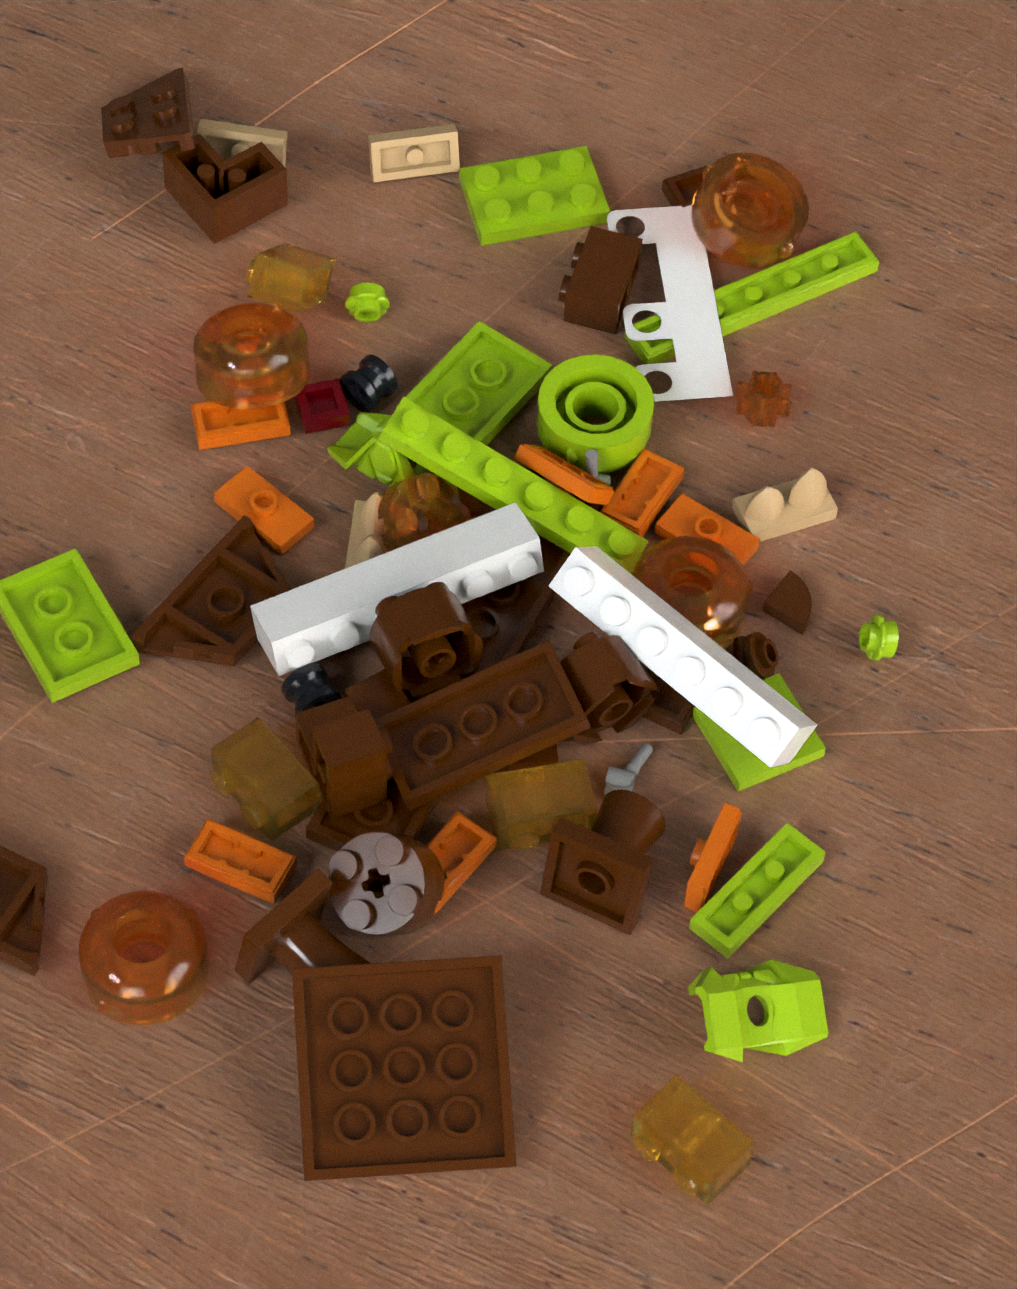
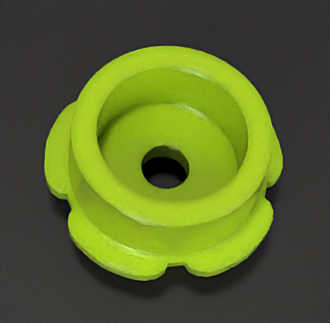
M366 282L356 284L350 289L349 297L345 301V307L349 309V314L354 316L356 320L370 323L379 320L390 307V301L385 296V289L382 286Z
M875 614L871 621L863 623L859 632L860 649L866 651L867 657L874 661L894 656L899 640L898 626L894 620H886L881 614Z

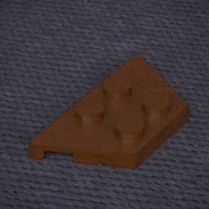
M183 67L125 96L118 97L101 108L103 143L109 158L124 157L132 154L159 153L161 150L159 143L179 141L182 151L196 148L189 86Z
M244 515L129 637L137 652L235 666L253 647L258 639L250 606L292 589L284 575L276 570L275 560L267 546L263 548L254 532V524L251 519Z
M0 846V959L35 976L39 970L48 881L47 869Z

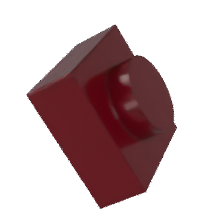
M339 378L294 387V400L305 434L350 425V412Z

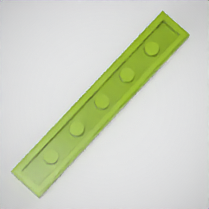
M854 231L715 289L714 295L722 337L878 271L879 260L857 231ZM658 314L634 323L633 326L640 332L651 333L660 328L661 318ZM625 331V339L643 364L662 363L676 357L673 339L634 341L628 338Z

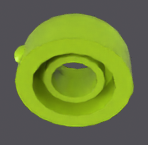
M592 354L565 360L555 366L545 376L539 388L536 422L538 436L546 449L586 471V451L589 449L597 451L598 473H609L622 469L635 461L651 436L654 410L652 388L647 379L635 367L611 356ZM597 416L610 422L592 425L583 422L580 418Z

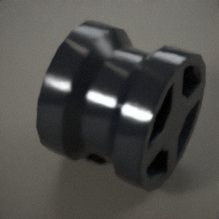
M372 354L365 356L359 362V368L356 371L348 370L339 379L346 399L359 411L370 413L377 407L379 398L389 397L398 389V383L391 368L382 359Z
M314 663L298 668L284 680L281 686V692L286 700L296 705L295 713L342 699L339 691L334 686H329L328 674L321 664Z

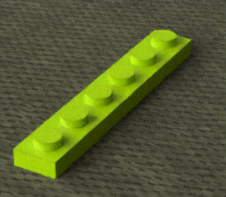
M404 396L378 438L380 442L496 510L516 502L538 535L569 553H572L575 547L597 546L631 574L649 542Z

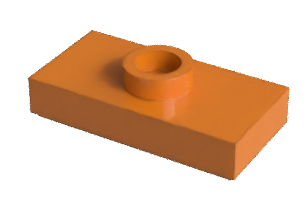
M282 390L190 404L191 417L199 450L290 436V423Z
M526 443L524 445L520 444L513 458L545 477L549 483L568 494H574L586 502L608 506L615 492L610 485L545 447Z
M644 448L614 490L615 492L608 506L604 505L600 513L643 537L684 478L685 468Z
M249 466L244 467L214 492V502L237 521L244 515L249 517L254 524L256 536L281 556L314 529V518Z
M683 493L655 525V534L732 580L759 549V538Z
M724 803L708 839L699 837L689 862V865L693 866L694 869L687 883L685 908L698 912L708 902L738 837L742 815L740 808Z
M458 811L426 845L437 856L444 874V892L442 899L438 901L432 913L433 915L443 907L497 845V838Z
M207 818L184 856V863L188 868L275 904L297 866V856Z

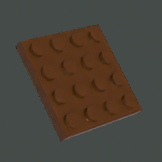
M502 955L292 968L304 1182L516 1167Z

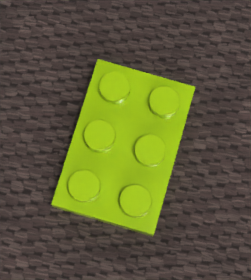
M587 146L459 168V181L481 246L607 223V215L610 213Z
M478 321L405 398L481 443L488 445L539 391L545 376L552 370L553 365L481 321Z
M76 548L0 580V614L51 703L140 665L139 653Z

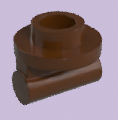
M754 632L747 636H738L733 640L734 658L762 680L774 675L775 666H777L779 658L776 646L772 640L766 639L760 632Z

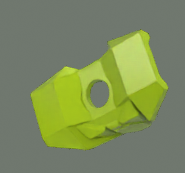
M360 412L355 423L336 444L327 447L328 453L345 470L357 468V470L372 479L377 478L385 485H392L391 490L406 498L407 505L411 509L447 523L462 508L457 486L418 463L413 469L406 456L378 440L392 415Z
M773 959L741 972L719 975L711 966L704 969L688 986L689 996L698 995L702 1000L708 1038L704 1044L706 1052L743 1062V1049L788 1056L828 1037L829 1032L821 982L815 971ZM753 996L759 999L764 1009V1018L759 1026L754 1025L747 1014V1004Z

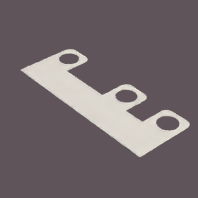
M698 205L611 211L607 215L609 231L619 233L616 229V224L621 218L627 216L637 217L645 225L644 232L637 238L643 239L642 244L656 243L666 302L630 304L623 309L626 335L631 340L673 339L676 362L642 364L635 367L643 376L652 371H661L671 378V388L665 393L653 394L654 402L733 396ZM644 310L655 312L661 318V326L658 330L651 333L640 332L632 324L633 316Z

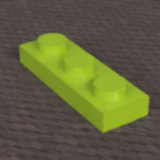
M786 823L691 918L689 929L728 959L824 862L826 852L789 823Z

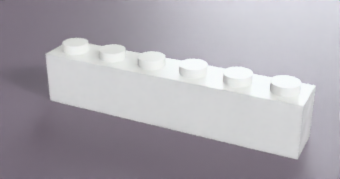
M512 503L251 605L250 608L257 639L278 676H281L369 641L371 627L377 617L375 613L376 606L386 597H400L407 592L424 588L431 583L443 582L456 595L459 602L463 604L544 572L540 538L517 503Z
M597 546L575 547L549 584L552 590L609 636H620L639 661L769 767L789 764L816 728L817 724Z

